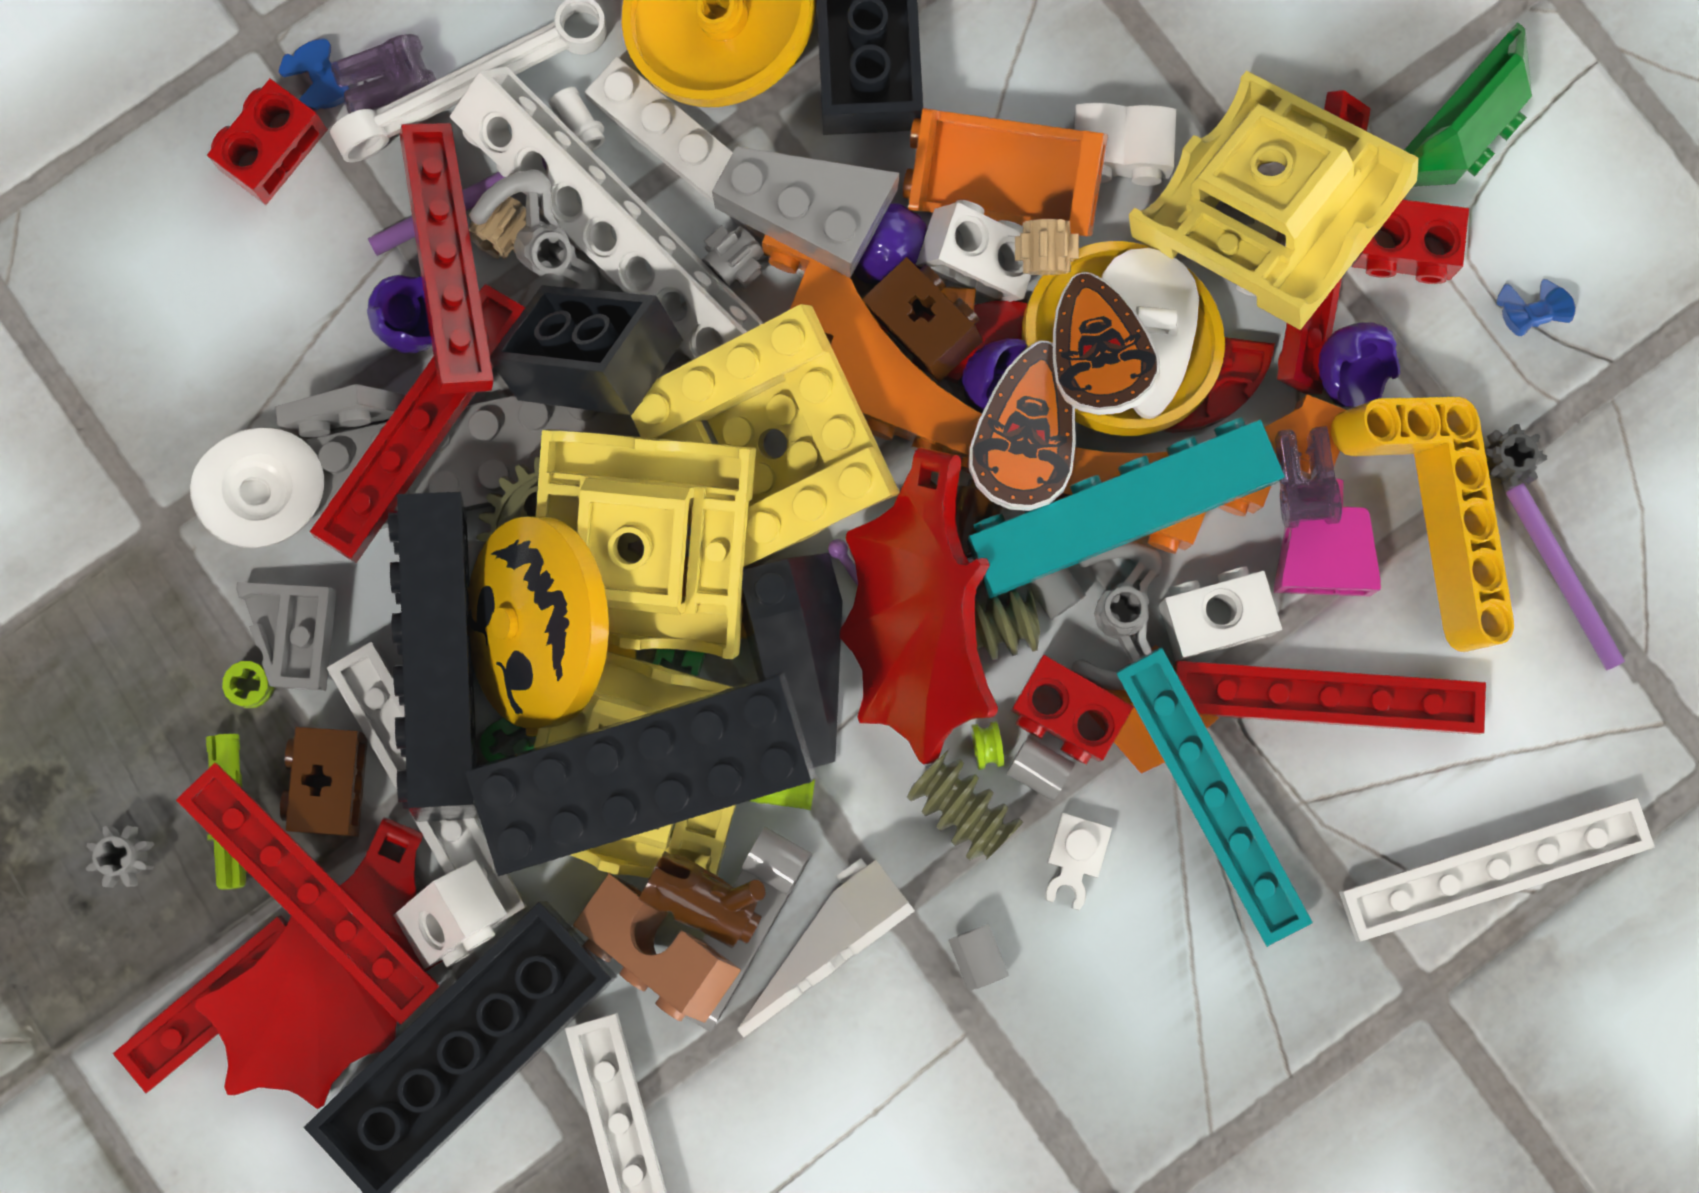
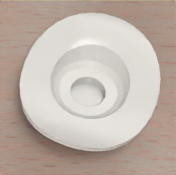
M274 428L248 429L224 438L203 455L196 465L191 478L190 498L198 519L211 534L220 540L243 548L268 547L290 538L299 532L313 517L320 505L324 491V472L313 449L296 435Z

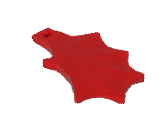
M920 447L914 453L912 468L893 507L876 519L847 531L845 539L855 560L858 587L854 605L841 627L840 639L852 651L862 669L863 698L857 716L859 723L890 726L909 741L917 759L924 765L934 763L939 759L944 741L954 728L969 720L994 717L998 712V706L988 687L979 658L975 627L976 589L990 564L987 558L976 559L969 563L963 552L955 521L956 494L961 459L958 455ZM932 471L939 473L937 487L930 486Z
M383 817L366 856L355 872L340 886L423 968L393 915L417 895L415 882L416 853L424 836L417 830ZM385 840L406 848L400 863L379 854ZM292 916L278 939L253 967L220 989L197 998L195 1002V1009L213 1024L226 1047L228 1069L224 1088L227 1095L235 1096L256 1088L288 1090L299 1095L316 1109H319L325 1105L334 1081L350 1063L368 1054L382 1052L396 1039L397 1021ZM441 960V961H439V962L433 964L432 966H430V967H428V968H426V969H424V970H425V971H428L429 969H431L432 967L436 966L437 964H439V963L442 962L443 960Z

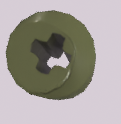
M1030 586L1027 588L1025 602H1023L1015 589L1007 592L1005 606H1003L997 596L991 599L988 596L986 610L983 611L975 599V627L978 654L980 648H985L991 659L997 660L999 646L1005 643L1012 656L1018 655L1021 639H1025L1032 652L1038 651L1040 626Z
M948 749L912 785L907 798L912 802L926 796L927 800L921 812L925 816L939 810L942 812L936 826L937 829L942 831L955 825L957 829L951 843L956 846L970 840L972 843L966 858L971 861L985 855L987 860L1022 825L1023 821L1017 818L1004 824L1003 819L1009 807L1003 803L989 809L988 805L994 792L991 789H986L978 794H974L973 791L979 777L976 774H972L960 780L958 776L964 762L959 759L945 765L943 762L949 751Z

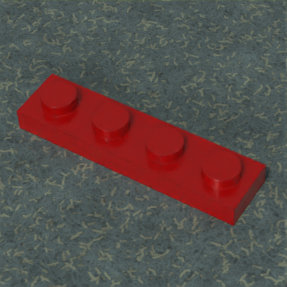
M282 915L272 920L112 1053L145 1093L154 1089L218 1035L213 1024L195 1009L197 998L220 989L253 967L287 926L288 922Z

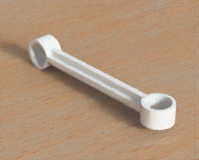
M565 0L556 11L555 22L376 111L362 109L344 116L330 130V134L343 159L346 162L365 160L380 152L388 144L390 137L400 133L401 124H419L457 105L479 71L508 67L517 75L565 50L575 54H589L596 51L603 44L607 33L602 8L594 0ZM576 13H588L598 20L599 25L592 35L586 38H573L564 31L565 21Z

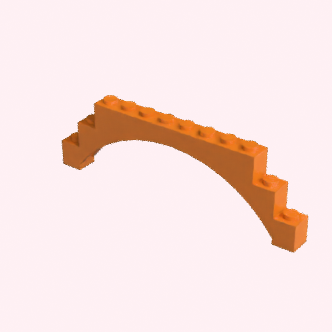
M765 234L762 248L764 255L770 257L768 260L769 264L779 270L796 274L798 269L805 271L790 309L800 304L812 305L872 434L890 441L894 435L913 442L911 449L914 451L922 447L958 455L961 459V470L971 474L969 471V449L982 414L939 387L901 352L881 329L859 296L851 278ZM1306 394L1296 403L1293 412L1264 426L1279 464L1281 461L1287 463V471L1306 479H1315L1316 475L1323 477L1333 470L1340 450L1333 442L1331 424L1333 419L1339 413L1346 411V409ZM1075 447L1072 474L1063 493L1054 502L1073 495L1070 486L1084 479L1099 475L1103 483L1120 476L1118 467L1134 459L1147 456L1149 462L1153 463L1169 455L1167 451L1156 453H1118ZM1271 486L1222 505L1219 508L1238 516H1246L1247 511L1254 514L1264 507ZM1206 512L1147 535L1149 536L1147 543L1159 550L1176 554L1178 548L1184 551L1194 544Z

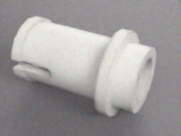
M565 88L550 99L549 105L555 111L558 118L591 151L596 150L605 141V137L602 134L604 126L600 121H594L579 96L577 88Z

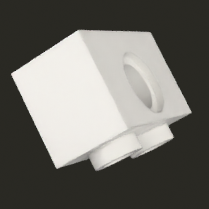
M1245 566L1217 575L1220 582L1200 588L1199 581L1194 580L1169 588L1171 596L1165 598L1158 605L1175 661H1184L1273 636L1281 631V623L1265 571L1249 574L1248 568ZM1209 600H1220L1228 606L1230 619L1227 624L1219 625L1208 618L1206 605Z
M474 860L431 882L393 916L423 968L426 969L443 960L446 967H450L472 954L474 948L495 936L491 927L504 918L507 913L477 861Z

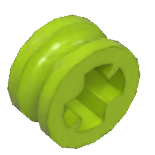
M240 661L233 664L223 677L222 689L225 696L231 703L244 708H257L264 705L271 698L274 687L269 685L263 666L252 661ZM250 671H255L256 674L253 676V679L260 681V688L258 691H250L247 699H243L241 695L244 691L237 688L238 679H247Z
M990 722L987 728H980L978 724L971 725L973 748L978 770L985 769L986 764L990 762L995 763L997 767L1004 766L1003 746L998 722Z

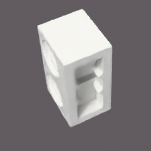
M957 200L955 203L934 209L916 265L923 267L927 264L937 275L964 288H976L977 294L992 301L1004 300L1011 302L1024 299L1031 275L1023 273V261H1015V236H1020V233H1023V227L1014 222L996 221L983 215L984 208L966 200ZM956 229L960 231L963 237L962 249L955 240ZM998 250L1003 253L1005 258L1004 269L998 262Z

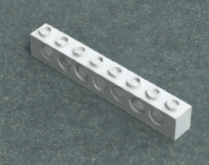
M508 67L479 71L450 115V118L462 129L463 136L468 142L481 148L497 164L496 167L502 176L507 177L513 173L534 169L542 172L551 182L552 214L561 229L566 232L570 243L578 250L584 251L600 267L602 276L610 283L619 286L625 293L656 295L683 338L677 351L694 360L721 346L715 338V330L719 332L723 344L764 323ZM508 123L510 124L512 129V136L510 135L508 130ZM542 157L545 159L547 171L543 167ZM577 191H578V193L580 194V197H581V200H582V206L579 204V202H578V200H577V196H576V192H577ZM611 225L616 231L617 241H615L611 234ZM645 260L651 266L652 276L646 270ZM680 294L687 303V311L681 305Z

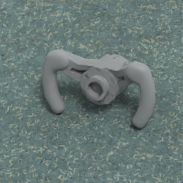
M532 169L513 173L497 181L481 195L470 213L471 220L477 225L486 223L495 209L508 197L517 192L526 194V225L517 233L514 249L517 259L527 269L540 276L547 273L555 276L563 275L574 280V288L598 290L600 288L601 277L597 266L576 257L574 246L570 243L566 232L561 229L553 216L551 182L542 172ZM539 213H540L541 217L543 218L544 222L540 221V219H539Z
M1136 541L1078 563L1081 567H1088L1103 560L1116 558L1133 561L1135 568L1124 583H1120L1113 589L1105 591L1098 600L1094 612L1097 627L1106 636L1118 639L1131 663L1152 652L1146 640L1147 621L1149 619L1148 604L1150 602L1148 599V586L1154 578L1160 575L1163 569L1159 552L1155 548ZM1136 580L1140 582L1137 589L1132 587ZM1134 634H1136L1135 644L1138 648L1137 650L1130 638ZM1083 659L1075 661L1072 665L1073 672L1101 688L1125 690L1116 671L1099 668Z

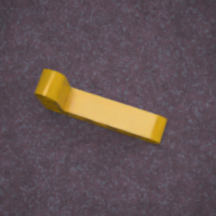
M1461 397L1379 398L1339 413L1331 424V436L1336 447L1345 455L1414 454L1442 626L1447 642L1452 648L1460 652L1473 651L1507 642L1512 637L1514 618L1481 424L1473 404Z

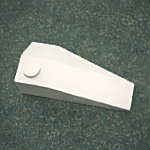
M860 858L836 876L842 885L833 891L737 1030L743 1038L797 999L809 987L814 986L835 971L852 955L861 952L915 911L877 860L867 866L862 858Z

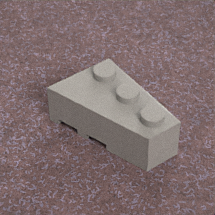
M736 146L712 190L715 209L851 278L898 190L899 173Z

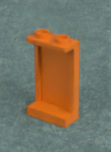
M923 108L921 118H914L912 123L910 147L917 150L914 169L908 168L905 173L903 198L909 199L908 210L933 213L936 208L955 203L957 200H966L980 205L985 210L983 215L996 221L1005 220L1023 226V223L1028 220L1063 219L1070 221V234H1079L1086 237L1092 236L1108 134Z

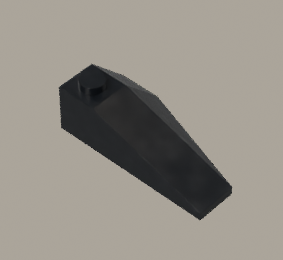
M822 553L786 558L744 569L741 603H744L742 622L747 634L758 680L778 673H785L813 767L833 763L836 759L841 650L840 630L842 627L843 600L830 554Z

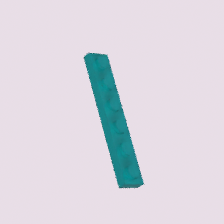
M1160 647L1117 670L1118 678L1266 947L1313 923L1163 648Z

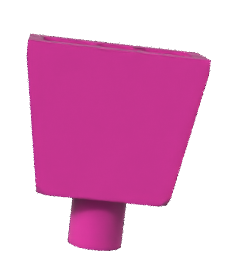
M1314 479L1312 481V506H1295L1288 513L1274 581V593L1370 597L1381 590L1370 513L1367 508L1343 507L1344 481L1342 479Z

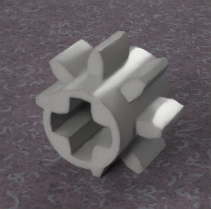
M721 225L704 240L706 243L704 248L708 254L702 261L728 287L737 281L745 289L762 274L759 270L761 265L757 261L764 255V252L755 238L743 227L739 226L729 233Z
M127 825L123 829L121 837L115 827H103L105 838L98 843H87L86 845L90 851H93V863L89 864L86 870L91 872L99 871L104 874L102 879L103 887L113 888L117 884L119 877H121L126 887L138 886L136 874L142 870H153L154 868L150 862H147V851L154 846V843L137 840L138 827ZM119 848H126L127 855L120 859L121 865H115L113 858L120 854Z

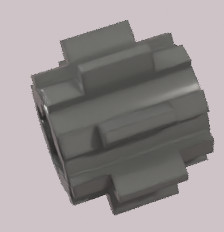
M1520 424L1510 427L1504 435L1495 430L1487 436L1490 445L1488 446L1489 449L1485 450L1489 477L1490 479L1494 477L1500 479V484H1504L1505 490L1515 487L1521 479L1527 484L1535 481L1538 478L1535 472L1538 468L1536 465L1547 460V455H1544L1543 451H1539L1536 444L1539 441L1540 435L1535 434L1530 437L1524 434L1525 430H1521ZM1511 448L1512 457L1520 458V463L1514 466L1512 457L1505 456L1504 452Z

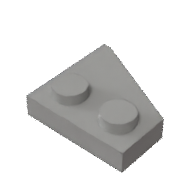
M354 384L275 406L277 426L299 430L301 437H320L330 434L331 429L383 423L389 420L406 395Z
M237 582L236 591L239 598L246 602L253 625L249 626L255 645L262 651V665L269 685L284 689L326 691L327 667L330 661L337 590L318 586Z

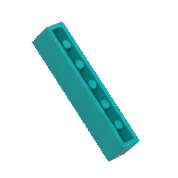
M1243 417L1234 419L1213 429L1216 437L1200 444L1197 443L1195 436L1184 439L1166 448L1168 457L1153 463L1149 462L1147 456L1134 459L1118 467L1121 474L1118 477L1102 483L1099 475H1095L1070 486L1073 495L1055 502L1052 501L1049 505L1030 511L1024 510L1025 514L1005 521L1003 513L974 524L976 533L970 535L966 542L974 560L987 558L990 564L982 579L989 598L991 599L1278 483L1285 478V475L1261 419L1248 425L1245 424Z

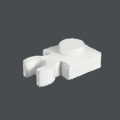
M1061 813L1047 860L1048 864L1061 867L1059 876L1053 878L1046 887V901L1054 902L1057 889L1062 885H1068L1075 894L1071 908L1081 909L1086 899V890L1081 882L1083 874L1095 878L1099 877L1112 827Z

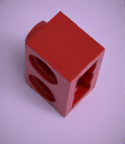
M269 78L262 88H256L248 95L243 104V111L232 125L225 126L216 134L207 156L223 174L264 205H267L328 129L315 111ZM290 113L288 121L283 126L270 128V123L276 115ZM258 151V156L251 165L239 166V161L246 152Z
M1402 200L1378 230L1387 232L1392 236L1395 248H1384L1373 237L1353 262L1352 267L1366 269L1365 273L1367 275L1379 278L1394 277L1396 273L1415 275L1416 281L1425 284H1442L1446 280H1451L1464 265L1469 208ZM1432 237L1439 240L1443 245L1444 255L1431 253L1425 246L1424 238Z
M1043 655L1010 711L1019 716L1015 723L1017 726L1040 739L1048 732L1064 742L1060 748L1063 753L1087 765L1091 758L1097 762L1104 760L1134 706ZM1041 686H1049L1058 692L1060 707L1056 713L1046 715L1035 709L1032 702L1035 689ZM1085 712L1097 713L1104 721V733L1097 741H1089L1083 738L1078 731V719Z

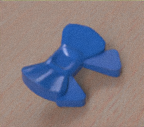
M326 39L313 40L302 45L294 52V56L285 54L279 67V73L282 77L309 73L312 85L299 100L313 110L336 107L346 101L351 95L349 86L336 76L329 60L331 44Z
M1547 279L1541 281L1539 301L1526 304L1509 284L1504 285L1496 301L1497 305L1503 307L1502 315L1505 324L1517 336L1525 335L1531 327H1538L1551 321L1570 323L1573 321L1576 309L1572 296L1564 288Z

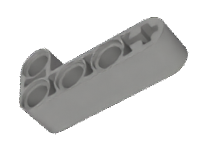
M764 827L745 859L742 871L733 885L735 888L756 879L761 881L765 887V897L757 902L754 910L762 918L753 936L747 944L738 940L733 948L707 934L702 939L740 968L741 972L705 1023L689 1016H685V1018L712 1032L812 855L811 852Z

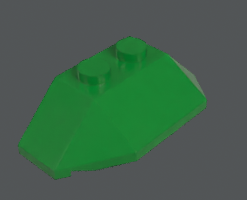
M1517 22L1404 149V151L1418 157L1417 182L1413 187L1453 185L1457 183L1466 171L1475 177L1495 154L1488 148L1495 138L1500 135L1507 141L1527 118L1520 110L1532 97L1526 30L1520 23Z

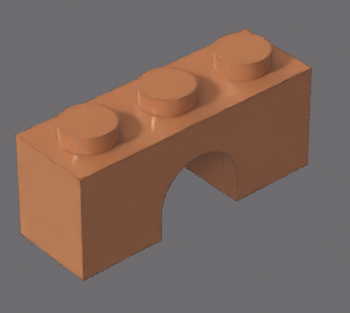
M609 873L573 924L574 927L588 937L584 943L585 947L608 963L614 958L623 966L619 975L643 992L648 987L660 996L655 1004L674 1019L681 1022L685 1016H689L705 1023L741 972V969L705 941L682 930L665 951L656 954L654 948L655 934L668 912L660 913L641 902L638 898L642 891Z

